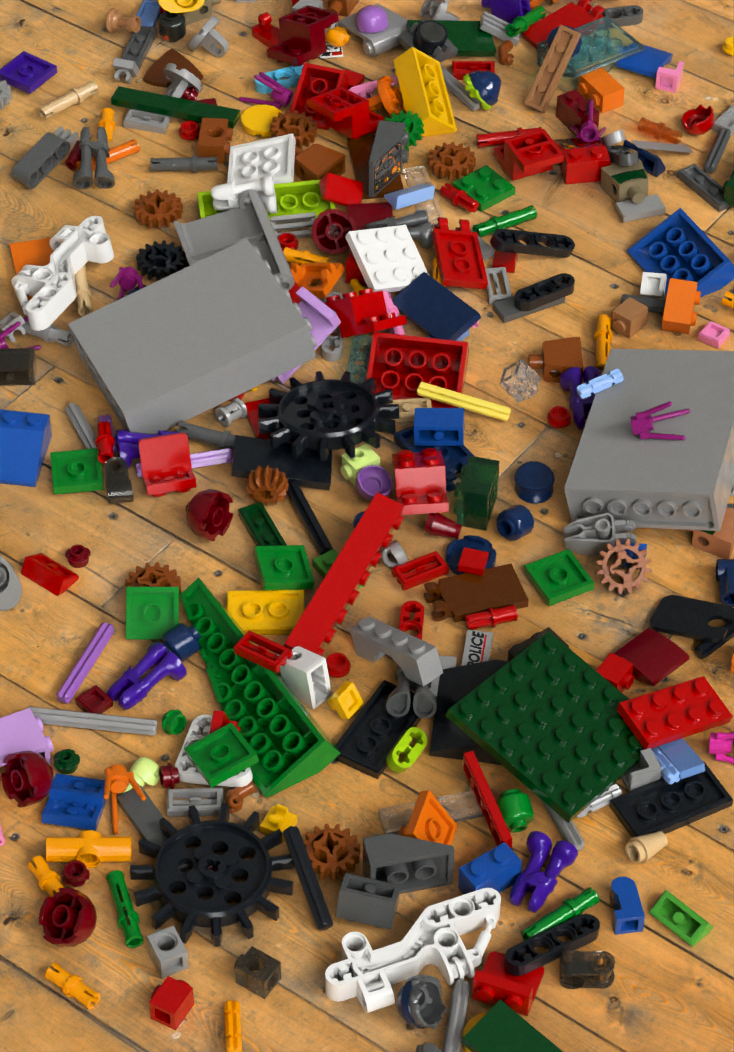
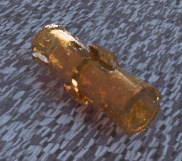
M644 117L640 119L639 123L643 125H638L637 129L639 131L653 135L657 140L661 138L673 144L680 143L681 140L678 137L682 138V132L668 128L666 124L661 122L658 124Z

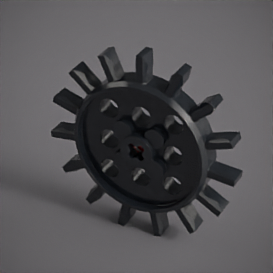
M321 371L316 372L315 381L301 384L294 377L289 378L290 391L288 393L271 388L269 390V402L272 404H258L259 418H264L258 419L259 433H271L270 446L273 449L290 441L293 443L292 457L297 458L307 448L319 450L321 461H326L329 454L328 451L344 449L350 458H354L355 445L361 442H365L378 449L380 447V435L376 432L394 435L396 433L395 420L392 419H400L399 404H392L393 391L391 389L373 394L376 391L375 378L371 377L359 385L350 382V372L348 371L344 372L341 380H325Z
M222 803L218 812V821L201 822L198 810L195 805L189 806L188 813L191 825L177 830L164 817L159 820L160 830L168 838L161 846L140 839L138 842L139 853L154 858L153 865H130L131 880L154 881V886L134 892L137 907L159 900L163 906L151 916L153 928L157 930L174 916L183 922L180 927V938L183 943H187L194 927L198 926L211 928L213 944L215 947H219L223 937L221 927L237 923L248 939L254 937L253 924L248 917L257 910L275 921L278 920L279 907L267 900L270 892L292 896L293 881L273 878L272 872L292 869L294 864L290 854L270 857L268 850L283 843L282 831L280 829L261 839L253 833L259 825V813L254 811L245 823L240 826L228 822L230 819L228 804ZM197 846L196 849H188V847ZM218 851H223V852H225L224 854H221V855L215 854V853L218 852ZM245 856L253 857L249 860L242 859ZM183 864H188V868L191 870H189L188 872H182L178 869V867ZM236 879H245L246 881H244V882H236L235 880H236ZM175 891H183L182 894H173ZM203 896H210V897H211L210 899H207V900H202V899H200V898L203 897ZM231 901L239 902V903L236 904V905H229V904H227L228 902H231Z

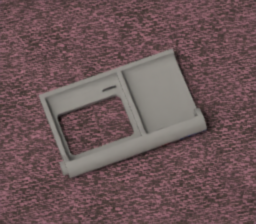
M246 190L240 194L238 208L184 224L179 223L178 220L173 221L189 265L247 239L252 247L257 246L262 261L267 260L272 275L277 274L282 285L281 288H286L289 291L294 286V277L260 194L256 190ZM248 196L251 204L244 203L245 198Z

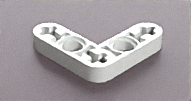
M206 714L196 717L190 726L175 763V767L178 768L179 780L182 782L209 785L187 757L184 748L209 735L212 722L211 715ZM249 767L216 786L244 787L248 785L253 779L251 768Z

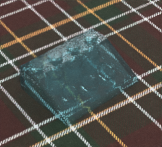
M605 16L575 28L582 38L580 51L577 55L570 58L562 76L577 78L643 51L644 46ZM547 40L538 43L537 65L540 67L548 53Z

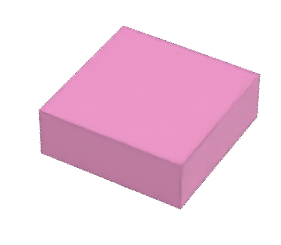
M709 321L698 333V340L719 348L730 336V329Z

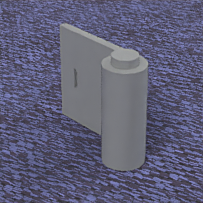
M375 4V6L384 9L388 18V27L383 31L376 33L360 32L356 24L357 13L338 21V25L363 39V51L372 58L400 46V36L408 33L406 27L407 19L380 4Z

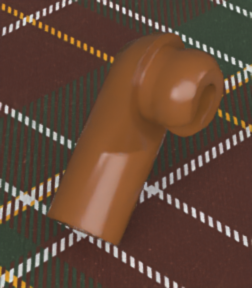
M506 40L499 46V61L503 65H511L514 61L512 60L514 58L513 54L508 53L513 49V42L510 40Z
M252 782L244 787H234L227 791L225 803L228 804L230 812L240 811L243 799L255 792Z

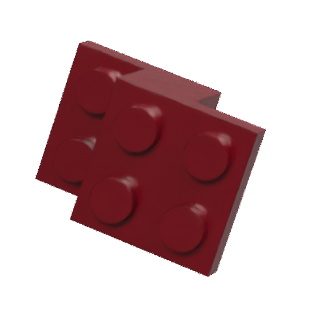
M307 5L279 18L281 43L266 49L267 57L275 59L277 62L290 63L292 66H302L304 62L318 58L319 55L327 52L325 29L339 21L338 13Z

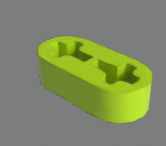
M418 727L409 728L395 743L386 757L388 767L392 771L402 773L416 761L427 744V736L422 729ZM412 737L416 739L413 747L409 746ZM404 753L405 756L402 759V763L398 761L399 755Z

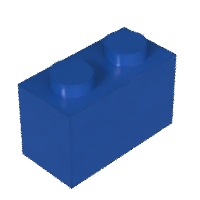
M415 408L414 446H464V408Z
M504 842L459 868L458 889L463 894L483 888H493L500 893L513 886L517 876L521 874L522 860Z

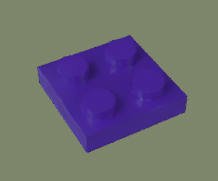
M23 51L0 69V81L6 80L7 84L31 94L57 73V66Z

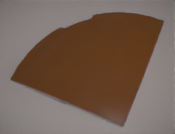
M171 48L151 66L143 77V82L164 88L171 85L173 81L163 72L168 63L176 64V69L178 70L182 68L188 70L200 81L203 79V75L187 58Z

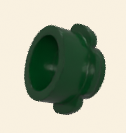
M71 749L61 750L53 757L54 767L61 774H71L77 770L80 756Z

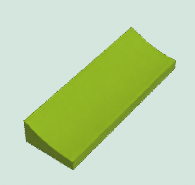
M320 180L274 184L277 213L270 214L267 212L270 219L273 216L315 212L317 218L320 213L328 209H336L335 203L323 200L319 186ZM211 191L197 192V207L200 219L228 211L214 209V199L211 196Z

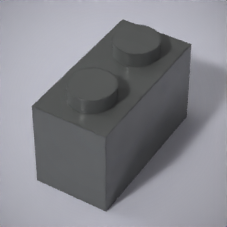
M345 873L339 891L336 917L391 930L397 913L401 885Z

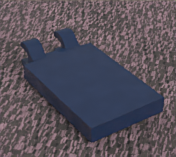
M414 425L394 434V442L402 450H411L413 453L422 452L426 448H434L442 452L445 463L447 492L457 489L453 481L457 479L456 474L460 472L463 473L468 483L478 480V477L474 474V471L478 470L475 464V456L465 446H414Z

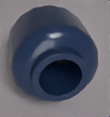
M513 505L499 513L497 517L498 532L510 541H516L526 536L534 528L533 515L523 505Z
M178 623L162 635V644L167 649V652L172 651L181 662H184L199 651L200 646L197 640L201 636L194 626L187 627L183 623Z

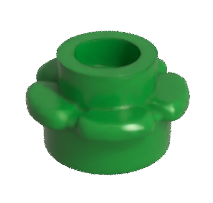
M172 709L162 717V729L166 734L178 735L186 726V717L178 709Z

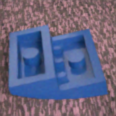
M633 42L622 53L616 66L656 78L658 68H664L666 64L670 63L673 54Z
M56 773L49 792V799L42 812V823L96 831L106 799L103 797L105 780Z

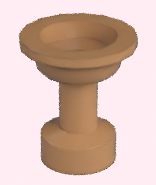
M112 8L106 15L105 26L109 33H116L121 27H127L129 32L138 33L141 28V19L139 16L134 15L128 19L123 18L118 9Z

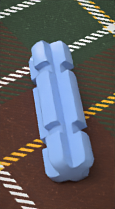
M614 369L609 372V375L605 373L589 380L587 385L586 383L578 385L576 387L577 393L581 399L591 396V393L596 394L612 387L611 384L613 383L614 385L621 383L623 375L619 369Z
M658 747L653 748L652 751L662 767L661 776L668 784L678 783L680 772Z

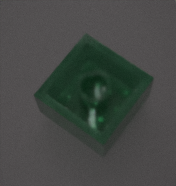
M470 456L467 465L462 466L460 474L462 481L456 483L454 497H458L454 506V514L457 515L458 524L464 527L487 530L498 496L500 461Z

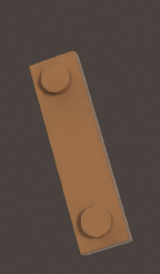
M560 25L524 102L525 105L542 113L546 112L581 37L579 32Z

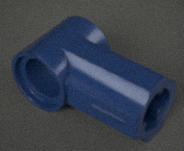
M717 559L716 582H719L720 602L734 607V559Z

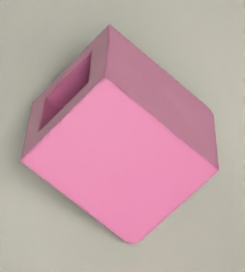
M679 61L676 70L659 67L656 75L655 89L676 93L682 80L684 62Z

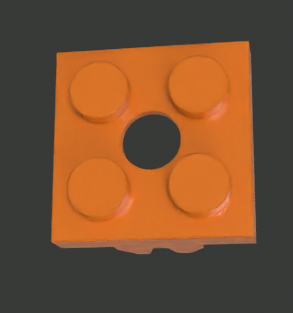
M291 263L290 269L299 287L303 286L318 299L327 297L345 271L342 263H302L301 266L297 263ZM318 280H321V282L318 285L309 286L315 284Z

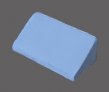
M419 184L385 194L384 198L397 210L433 199L435 186Z

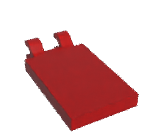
M579 0L576 5L571 2L529 26L526 32H522V37L546 57L548 53L547 38L551 30L560 25L569 26L577 30L581 34V38L597 29V23L605 20V17L601 14L604 12V8L600 5L593 8L589 4L592 0Z
M438 217V225L434 226L431 236L441 284L443 286L486 289L488 279L477 232L470 231L469 220L459 219L460 228L456 227L455 230H449L448 219Z

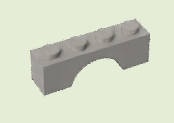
M370 616L360 620L357 625L350 629L357 655L374 663L387 654L399 665L407 679L423 687L443 674L437 648L432 644Z

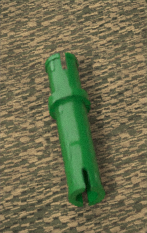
M536 6L525 15L516 17L513 23L506 26L505 31L509 30L506 34L513 38L519 33L526 32L529 26L545 17L546 13H542L545 11L544 7Z
M533 205L500 217H491L486 222L473 225L472 229L473 232H477L478 236L482 238L493 234L497 229H506L537 218V211Z
M115 870L107 874L106 880L109 884L118 915L116 922L118 927L122 929L126 946L128 948H136L144 942L138 924L140 918L138 913L134 911L123 872ZM120 892H121V894H122V897H123V901H124V902H121V900H120V896H119V893H120ZM127 915H128V917H129L130 924H131V925H129V926H128L127 919H126V916H127Z
M588 887L572 899L567 898L557 909L521 931L523 940L526 941L562 924L598 904L599 897L596 891Z

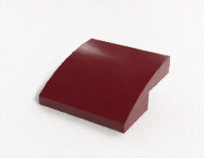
M389 202L346 204L347 215L353 218L357 230H365L366 224L393 216L392 205Z
M649 628L613 653L633 663L635 680L653 687L689 660V655L682 648L664 635Z

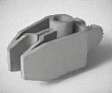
M609 513L578 519L564 527L565 547L570 549L571 552L580 555L600 556L598 554L599 551L607 552L608 550L605 545L609 543L614 547L615 540L617 539L621 543H624L625 539H630V543H636L634 533H629L635 530V522L633 520L614 521V516Z

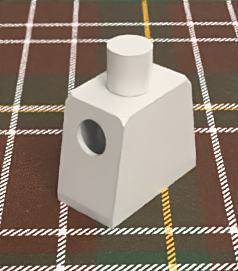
M298 646L292 649L293 657L290 660L286 659L287 663L285 666H280L281 678L300 701L314 710L332 696L326 658Z

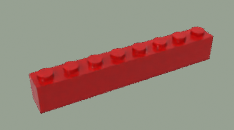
M379 492L375 494L284 643L285 647L292 650L300 646L323 656L325 650L322 647L325 643L330 644L336 634L334 627L337 623L340 625L343 623L348 613L345 610L348 604L353 606L360 593L357 591L358 587L366 585L371 575L368 572L370 567L376 568L382 557V554L379 553L382 547L387 549L393 538L391 532L393 529L398 531L404 520V517L401 516L404 505Z

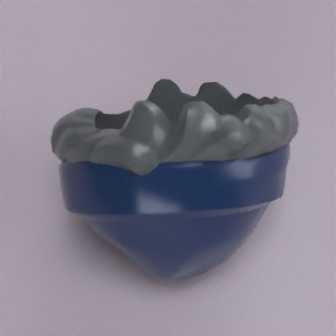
M416 975L409 978L397 995V1011L411 1027L420 1029L430 1027L436 1029L438 1023L442 1022V1016L447 1009L443 1005L441 998L440 980L432 976Z

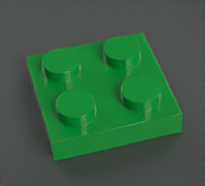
M487 165L453 182L454 188L464 190L469 197L478 201L479 207L477 209L481 212L515 194V186Z
M98 448L51 452L54 494L104 490L102 466L98 461Z
M304 545L254 547L253 555L263 590L313 589L315 581Z
M570 549L524 565L525 575L548 606L594 590V581Z
M126 587V640H162V635L179 623V587Z
M232 722L184 748L187 757L211 788L259 762L256 752Z

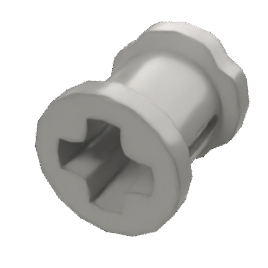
M234 398L227 406L218 407L215 410L217 420L225 428L231 426V423L238 418H245L248 415L244 402L239 398Z

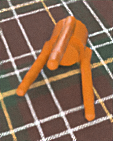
M115 764L104 770L105 784L103 797L108 799L109 793H111L113 834H118L117 794L124 792L130 783L142 801L146 800V796L136 782L134 773L132 771L127 772L123 765Z

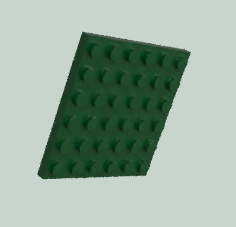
M549 631L448 709L446 714L448 719L568 823L636 766L640 760V751L645 750L616 710L620 702L630 699Z

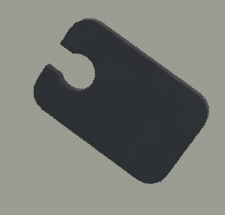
M668 595L661 600L651 617L650 626L658 632L707 642H720L728 633V628L712 627L708 623L711 620L720 619L726 623L733 624L734 608L713 602Z

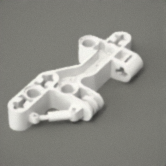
M88 217L79 226L64 225L49 241L50 247L54 251L50 255V263L46 266L25 265L12 278L11 281L16 296L22 306L23 313L28 317L31 329L40 331L48 328L77 297L75 274L88 261L107 263L114 258L110 236L106 233L102 217ZM27 295L32 296L30 301L28 300Z
M483 888L431 905L422 912L402 941L376 950H372L364 934L356 931L347 933L342 939V961L330 965L325 972V992L327 997L339 1002L357 996L365 1013H369L395 1004L391 985L418 975L426 965L433 964L437 966L448 985L454 984V979L464 980L465 975L468 978H473L475 975L474 968L481 964L482 956L491 939L490 932L496 927L500 917L501 896L499 892L493 888ZM486 927L485 931H481L474 948L466 950L460 935Z

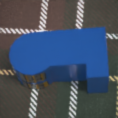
M617 877L612 881L610 891V903L616 908L612 924L614 934L642 932L645 915L636 884L631 878Z

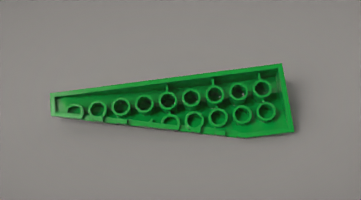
M197 578L180 594L188 620L201 636L197 640L201 648L199 651L202 659L206 662V670L216 699L221 704L222 710L226 713L229 720L238 723L237 727L241 728V735L256 752L259 762L250 766L253 774L252 780L264 796L268 798L321 772L341 753L278 673L234 653L233 647L246 633L204 582Z

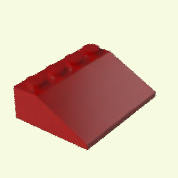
M373 332L366 381L371 377L375 378L376 391L373 394L391 389L393 391V400L426 398L417 395L420 382L462 394L469 358L468 342ZM431 399L432 408H459Z

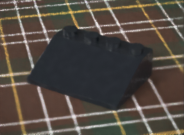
M490 660L442 669L443 674L439 678L436 700L437 710L434 715L429 756L463 760L464 753L474 751L478 762L501 765L448 719L446 714L448 709L510 661Z

